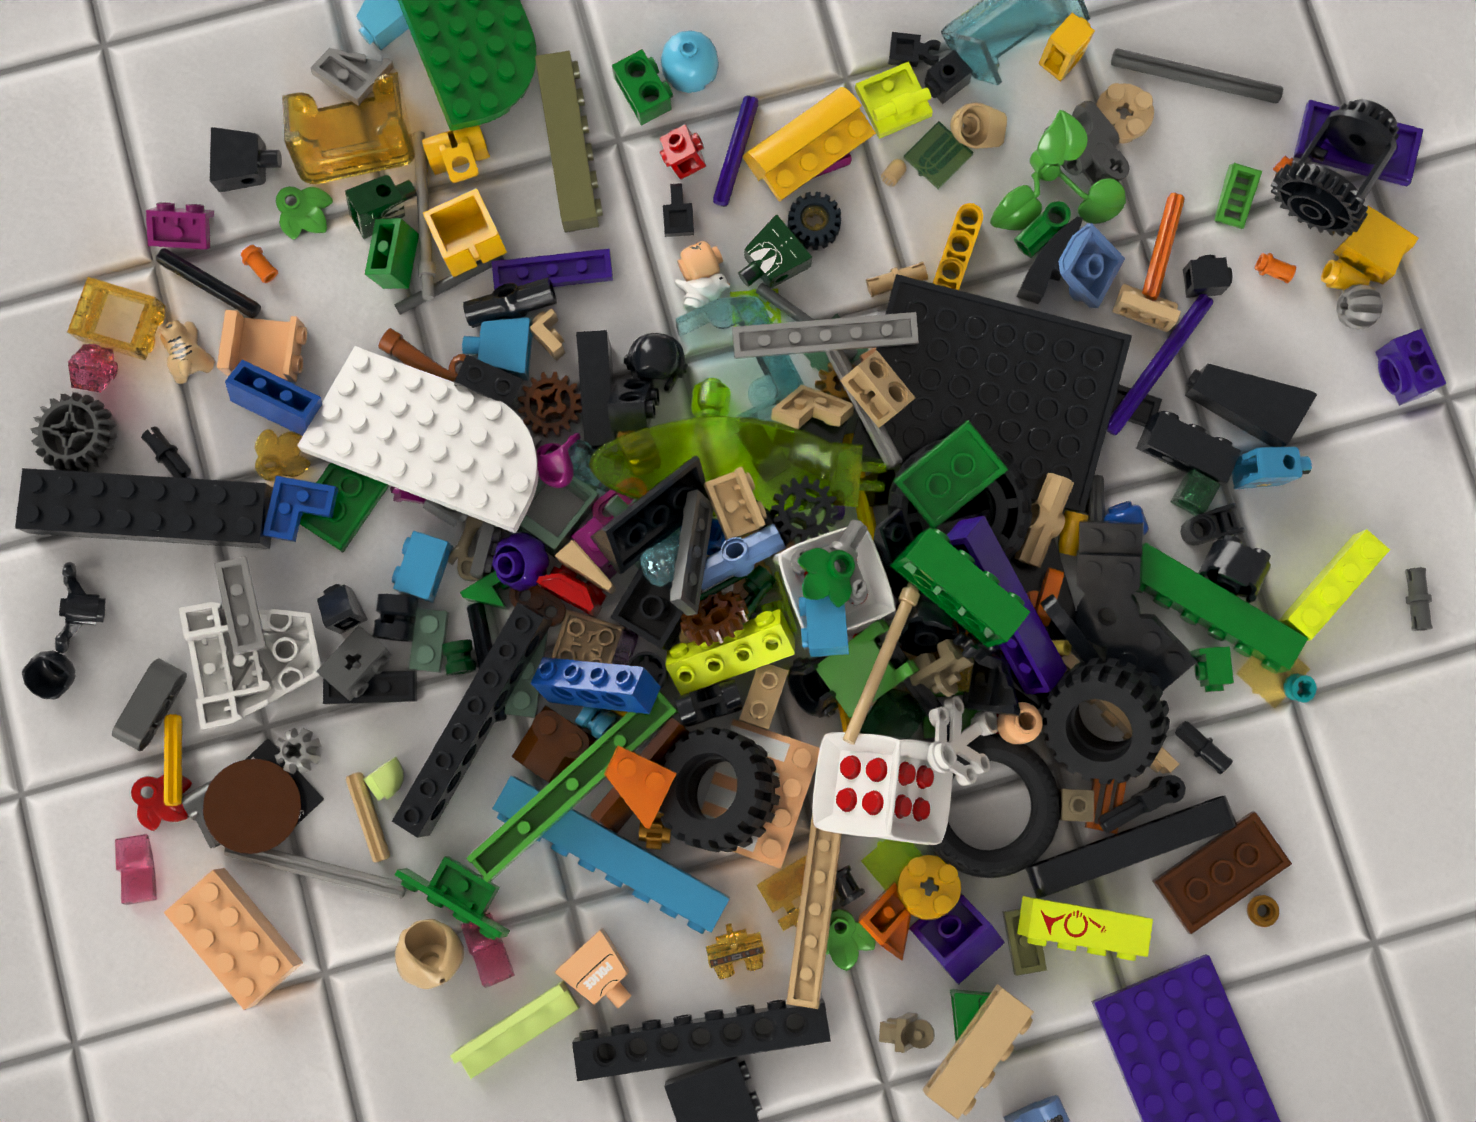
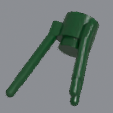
M758 565L747 576H733L702 593L700 600L702 601L708 598L709 595L716 594L745 578L746 582L743 584V587L749 594L744 601L746 606L749 605L747 616L750 618L764 596L773 588L775 579L768 570Z

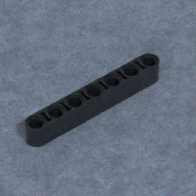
M1224 795L1036 862L1025 869L1036 898H1041L1236 827L1237 823L1228 800Z

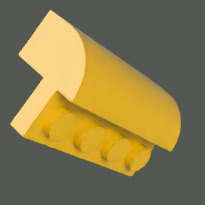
M839 87L750 149L742 158L757 180L764 179L780 202L874 136L876 132L860 110L862 105L857 98L845 87Z

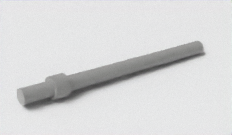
M417 131L413 133L420 247L418 277L422 281V298L424 300H433L435 298L433 278L436 277V264L432 262L431 231L423 215V212L429 210L426 153L421 140L425 139V133Z

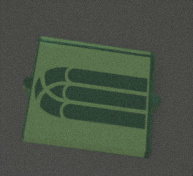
M938 121L903 158L918 171L919 176H924L932 185L939 189L973 156L974 152L967 146L959 143L952 135V132Z

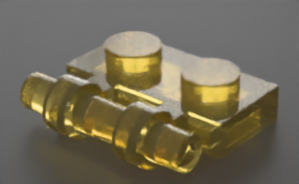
M807 854L756 885L772 913L781 907H784L788 913L777 920L783 931L793 925L797 927L799 907L796 909L791 901L801 896Z

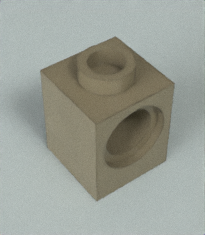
M1058 789L1060 796L1059 820L1094 822V790Z

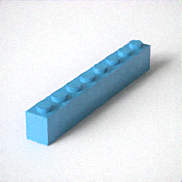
M510 776L492 808L499 813L496 818L506 823L541 790L516 776ZM573 808L537 840L540 842L541 838L550 841L553 843L551 849L565 857L571 853L580 858L578 864L591 872H594L596 868L607 874L605 879L620 888L624 883L633 888L632 895L646 903H649L650 899L661 904L659 910L675 919L678 914L688 919L687 926L701 934L705 930L712 933L730 899L726 894Z

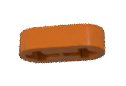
M1048 567L1035 606V610L1045 627L1049 625L1051 618L1040 602L1051 594L1056 599L1058 598L1064 577V572Z

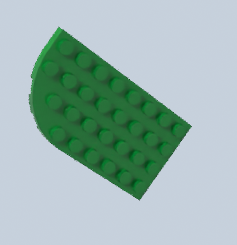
M398 0L450 131L478 126L496 120L508 113L510 108L520 98L524 97L533 78L537 52L535 37L520 0Z

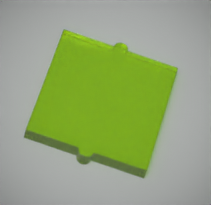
M885 839L883 842L878 841L877 847L865 856L861 862L886 890L894 882L897 885L902 869L911 859L923 855L913 843Z

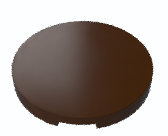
M262 759L241 760L225 767L209 784L203 801L204 821L212 837L225 848L243 854L262 853L281 844L294 830L301 810L300 793L293 778L279 765Z

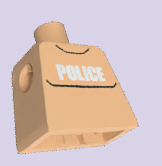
M603 928L555 971L561 979L594 1005L606 995L618 1009L632 996L620 983L629 973V969Z

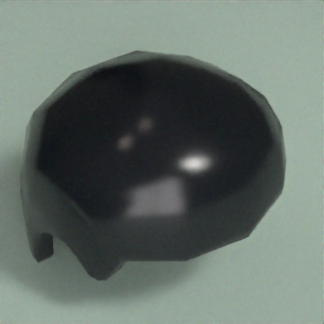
M54 650L43 651L30 659L22 670V677L25 686L31 693L42 699L55 700L73 684L76 670L73 663L65 655Z

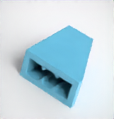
M365 0L356 16L361 25L358 31L369 45L374 42L380 50L384 49L409 29L398 0Z

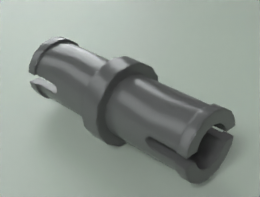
M1426 568L1406 569L1405 574L1409 596L1405 598L1406 604H1410L1411 630H1431L1433 626L1431 624L1429 603L1432 602V595L1428 594Z

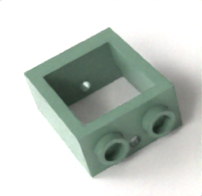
M573 476L570 484L564 487L585 503L558 537L527 515H525L517 532L528 533L533 538L539 539L544 544L546 552L555 558V555L566 545L571 536L591 513L594 503L599 498V493L596 492L597 488L586 479L581 481ZM538 477V484L532 502L547 485L540 477Z

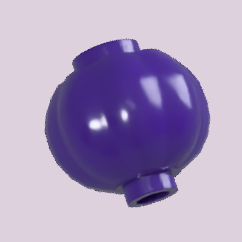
M519 532L503 538L497 544L492 564L500 582L514 590L523 591L538 585L536 581L539 576L547 574L550 560L544 544L539 539L533 538L528 533Z

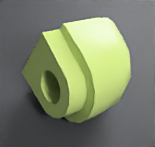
M394 757L363 778V780L378 801L384 797L388 800L401 788L404 780V771L397 757Z

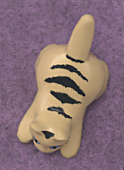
M174 320L159 328L161 342L169 354L167 366L176 383H186L188 376L197 371L209 373L213 369L214 358L198 345V332L193 322L188 321L182 324L178 320Z

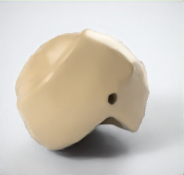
M435 919L419 920L414 922L409 928L404 929L399 936L395 949V962L401 978L407 983L422 989H431L449 981L457 972L464 959V946L458 935L448 925Z

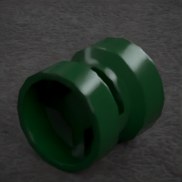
M458 640L442 644L443 655L447 657V664L445 665L447 676L476 671L475 660L471 658L473 650L472 640Z

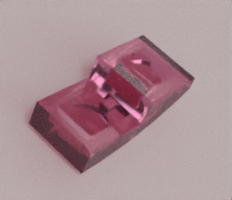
M143 834L115 839L116 870L121 872V903L131 905L157 900L156 876L149 835Z
M490 912L485 914L487 917L494 920ZM471 921L469 924H461L469 953L474 957L482 986L487 988L515 976L502 938L496 937L495 940L485 937L479 932L480 927Z

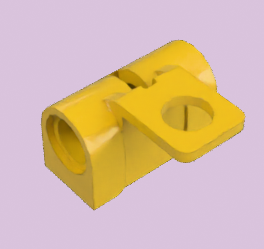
M479 125L454 131L449 130L421 139L434 174L438 175L447 171L452 183L477 176L479 171L475 161L490 158ZM469 163V168L463 173L453 170L454 167Z

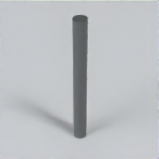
M501 255L484 264L479 260L476 262L477 267L455 277L450 275L434 283V297L492 267L491 261L505 260L504 257ZM421 290L394 305L401 315L428 300L422 298Z
M761 283L757 288V294L796 322L814 320L764 283ZM844 350L847 358L852 361L857 355L858 350Z

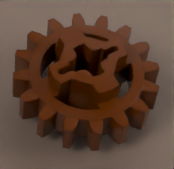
M541 372V380L539 381L531 377L532 386H522L526 396L518 397L519 403L524 405L518 409L520 415L526 416L523 419L526 426L533 424L531 430L535 434L542 429L545 438H548L550 431H554L557 437H560V430L563 428L567 432H571L569 424L571 422L579 424V418L575 414L582 413V406L577 404L581 402V394H575L579 389L577 384L574 383L569 386V377L565 375L559 380L557 372H553L551 378H547L545 372ZM552 387L551 389L541 391L543 388ZM566 393L570 397V408L563 403ZM555 400L557 406L555 408L550 406L547 409L545 403H552ZM532 401L538 405L536 416L532 414ZM561 419L558 422L550 423L551 420Z
M722 591L709 595L708 598L702 601L700 600L698 614L681 615L683 622L680 625L688 641H695L696 646L701 645L704 641H706L707 646H711L713 642L721 644L724 642V637L733 638L735 637L734 632L736 630L744 629L742 623L748 622L747 614L749 611L740 594L734 596L733 591H729L723 595Z

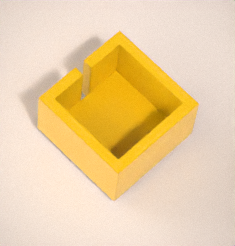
M477 188L423 212L440 253L453 277L477 267L476 261L480 259L484 264L507 253Z

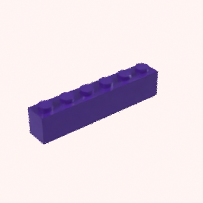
M985 516L959 520L947 534L950 539L949 543L958 551L963 550L971 555L975 560L974 564L983 572L988 571L996 576L1000 581L999 586L1008 593L1013 592L1025 602L1024 607L1030 611L1008 642L998 644L1025 694L1051 692L1066 672L1067 667Z

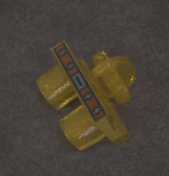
M732 923L725 924L727 934L716 936L717 944L706 946L709 966L714 968L719 979L734 975L735 971L732 962L743 959L747 970L754 971L763 968L762 954H765L760 932L747 935L746 928L734 931Z

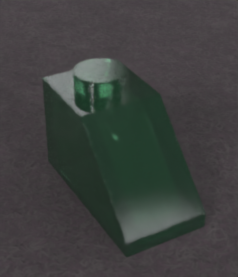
M893 688L877 699L867 714L860 733L883 735L898 740L910 739L917 731L926 714L908 691Z

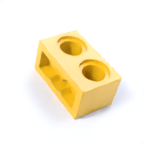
M1072 12L1049 37L1039 65L1060 82L1082 59L1095 32L1091 28L1090 23Z

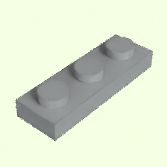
M246 556L214 563L233 654L238 655L265 649V638Z

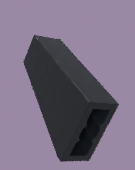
M607 330L576 332L584 444L588 445L593 452L598 453L600 456H608L610 451H617L616 432H611L607 406L614 388L611 343Z
M1212 364L1205 365L1200 371L1197 369L1193 371L1186 382V385L1190 386L1185 394L1186 397L1271 447H1285L1289 444L1317 396L1315 392Z

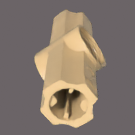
M1054 473L1047 474L1037 502L1031 504L1032 519L1025 536V541L1019 551L1016 552L1014 558L1031 566L1041 568L1052 538L1057 537L1064 527L1065 517L1062 512L1074 485L1072 480Z

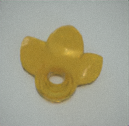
M264 430L255 442V451L258 455L255 469L259 477L264 480L275 481L276 476L297 477L303 474L310 467L311 463L305 457L300 456L301 450L297 445L302 436L295 432H287L277 437L272 430ZM269 462L276 463L272 468L265 467Z

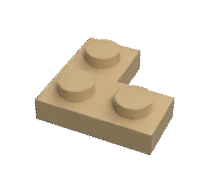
M800 385L772 409L771 419L782 423L785 427L799 429L812 417L822 420L828 425L840 427L853 415L854 405L851 402Z

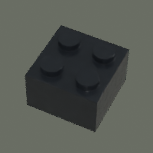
M641 565L610 618L660 649L670 650L681 632L680 623L683 622L681 615L684 613L670 602V589L673 582L649 567Z

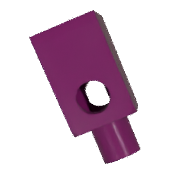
M594 516L573 534L571 539L575 540L610 580L618 572L611 564L609 565L610 562L590 538L591 535L603 527Z

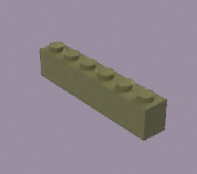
M570 50L537 55L535 60L564 232L599 227L598 217L603 216L600 198L595 199L593 189L599 187L596 170L590 171L589 161H594L591 143L585 142L584 134L590 132L587 115L581 116L580 106H585L582 88L576 87L575 79H581L578 61H572Z

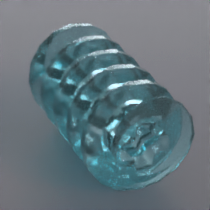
M681 531L656 544L654 547L643 551L640 557V564L644 576L652 585L659 587L673 581L674 565L677 559Z

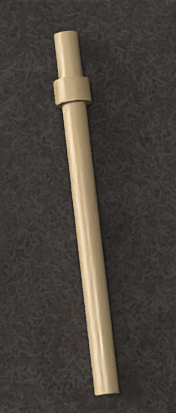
M910 582L907 587H903L898 598L900 604L842 739L849 744L854 745L912 606L916 607L920 598L919 590Z

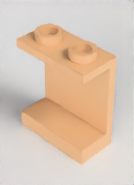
M225 309L217 368L229 376L240 361L245 360L286 381L297 382V375L303 369V358L300 354L301 347L305 345L307 340V328L304 327L305 325L297 316H291L290 322L244 318L236 310Z

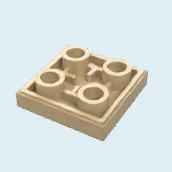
M567 609L551 658L614 664L626 628Z

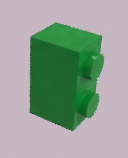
M401 218L375 219L365 275L383 289H409L419 233Z

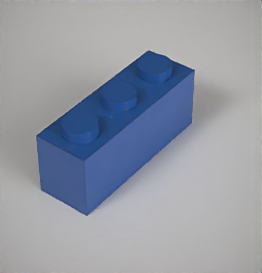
M241 360L225 380L231 402L301 436L304 435L309 424L322 406L320 396L245 360Z

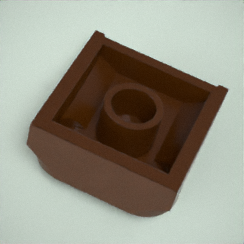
M545 705L541 712L535 716L531 727L511 757L550 783L594 744L597 739Z

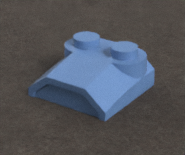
M1087 223L1072 235L1058 262L1060 274L1069 285V293L1072 299L1084 302L1089 308H1099L1125 258L1092 223Z

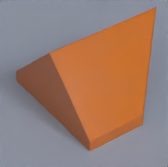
M894 882L859 915V923L883 948L903 961L911 914L906 910L907 908L903 905L902 901H900L897 885Z

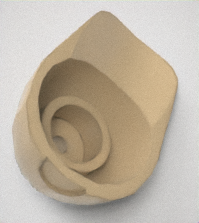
M969 103L961 107L953 115L950 129L952 135L959 143L975 149L1000 147L1004 143L1007 126V116L1005 113L983 103Z

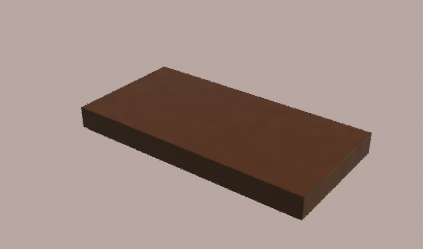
M672 717L640 755L664 766L666 760L663 757L668 750L674 751L676 748L674 743L681 737L689 739V731ZM613 786L591 812L590 816L601 825L618 833L634 812Z
M1255 811L1250 812L1237 821L1236 827L1220 833L1152 880L1188 934L1196 932L1292 864Z

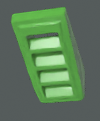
M1237 163L1229 165L1214 221L1244 229L1262 174L1261 170ZM1236 177L1246 179L1248 184L1236 182L1235 179ZM1232 188L1245 191V195L1242 196L1231 192ZM1229 198L1243 202L1242 206L1229 204ZM1225 209L1240 213L1239 218L1224 215Z

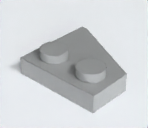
M328 48L313 64L311 72L312 75L359 106L394 67L392 60L388 58H383L382 62L367 59L365 54L346 53L343 50Z

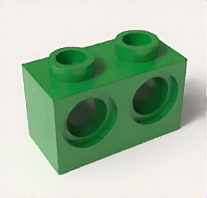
M643 49L612 64L613 77L641 126L672 110V90L666 81L661 82L657 75L659 69L653 57L647 58ZM635 71H641L644 73L640 77L631 76V74ZM649 95L658 97L657 100L652 102L645 100Z

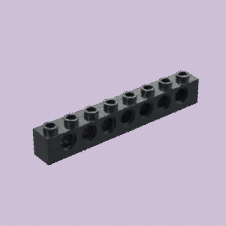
M516 604L391 822L417 838L430 836L553 620L527 605Z
M820 999L819 1009L788 1005L786 1000H774L767 1002L766 1008L755 1009L754 1005L750 1004L736 1007V1012L724 1014L723 1009L704 1012L705 1017L692 1019V1014L675 1016L673 1017V1022L661 1024L660 1019L644 1021L642 1022V1027L630 1029L629 1024H622L610 1027L611 1032L598 1034V1029L579 1032V1037H576L572 1042L577 1082L831 1042L825 1002L823 999ZM797 1013L803 1016L804 1023L802 1027L791 1029L787 1026L786 1020L791 1014ZM762 1018L769 1019L773 1024L772 1030L768 1034L758 1033L755 1029V1024L758 1020ZM734 1023L740 1026L742 1033L738 1038L729 1039L725 1036L723 1030L728 1024ZM696 1029H706L710 1034V1040L705 1044L696 1043L692 1037ZM668 1033L674 1034L679 1040L678 1046L674 1049L665 1048L661 1043L663 1035ZM636 1038L644 1040L647 1044V1051L642 1054L634 1053L630 1048V1042ZM604 1043L611 1044L615 1048L616 1055L611 1059L603 1058L599 1053V1046Z

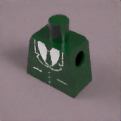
M389 175L378 177L345 190L349 215L363 239L372 236L375 219L403 218L405 216L404 202L417 196L416 190L409 179L395 186Z
M775 215L744 249V258L749 264L740 270L738 275L747 287L761 278L769 288H773L810 268L812 256L780 217Z

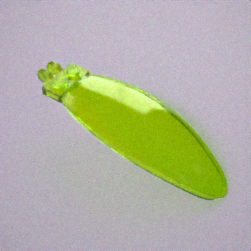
M742 416L694 417L643 428L606 443L592 455L589 462L591 472L600 482L611 490L634 499L640 498L694 456L700 459L706 482L743 467L744 472H749L754 481L755 490L752 492L755 499L761 501L763 506L769 511L771 506L778 505V503L773 501L774 495H783L780 491L781 485L785 484L790 488L792 478H795L798 484H800L804 476L808 477L809 484H813L816 479H819V488L830 487L827 496H836L837 498L832 505L858 507L860 490L881 492L884 491L885 484L880 481H861V471L872 473L886 472V465L883 463L862 462L863 445L830 443L814 434L782 423ZM806 492V494L814 498H817V496H815L814 494ZM789 496L785 501L784 511L793 506L792 496ZM801 505L798 512L808 509H804L803 505Z

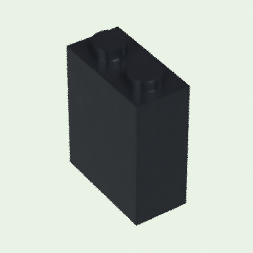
M738 1056L718 1060L665 1081L664 1087L677 1122L759 1121L757 1111L762 1110V1106L757 1092H750L746 1080L751 1079V1075L746 1061L739 1062Z

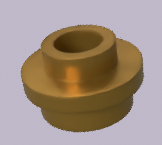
M1257 895L1249 901L1247 915L1255 925L1269 927L1279 917V906L1273 898L1266 895ZM1264 905L1267 911L1261 917L1258 914V907Z

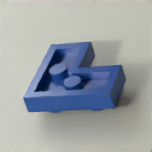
M276 476L263 535L296 542L302 513L332 518L338 488L336 486Z

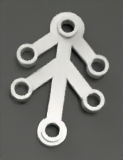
M958 696L945 699L944 707L941 706L929 712V720L935 727V742L929 746L927 759L930 766L938 773L943 774L951 771L956 774L958 783L961 786L975 783L976 774H982L990 770L988 757L983 753L979 754L967 745L979 735L988 736L997 733L998 718L995 713L977 712L971 719V725L961 732L964 705ZM950 721L949 742H947V725ZM957 755L970 762V765H963L957 761Z

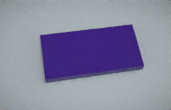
M1309 100L1306 103L1293 157L1299 159L1302 157L1329 114L1339 110L1340 107L1314 100ZM1397 122V127H1399L1397 132L1399 137L1396 140L1397 148L1378 179L1407 187L1412 182L1424 129ZM1327 138L1321 148L1329 151L1325 160L1321 162L1313 158L1311 161L1368 176L1375 165L1359 162L1344 155Z

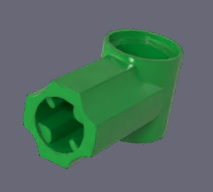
M1060 201L1048 204L1044 212L1014 238L1018 249L1024 255L1032 258L1060 229L1068 224L1071 217L1070 208L1067 204ZM1052 213L1058 214L1062 218V222L1058 224L1053 223L1048 215Z

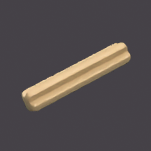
M357 772L347 776L346 782L374 863L388 859L390 853L367 784L363 780L364 775L362 772Z

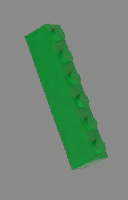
M1145 542L1143 544L1142 585L1136 592L1141 594L1146 592L1154 597L1153 602L1165 609H1170L1171 607L1181 613L1180 618L1192 625H1197L1198 623L1208 629L1206 633L1212 638L1219 641L1225 639L1235 645L1233 649L1245 657H1251L1252 655L1262 661L1260 665L1266 670L1275 674L1291 670L1308 640L1307 637Z

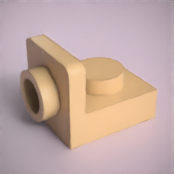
M551 308L547 312L539 313L532 320L530 330L532 336L557 361L565 354L562 345L564 339L554 328L549 330L558 322L557 314Z

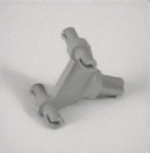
M854 519L850 521L839 541H833L831 546L827 545L820 548L829 553L834 550H843L853 557L855 569L850 578L852 593L848 601L850 604L853 602V606H858L864 602L868 594L867 584L862 577L856 560L858 557L856 549L867 532V526L863 522ZM799 548L791 558V567L794 573L798 572L797 575H803L806 572L797 562L800 555L808 551L807 549L804 550L805 548ZM834 562L836 570L840 572L841 567L839 563Z

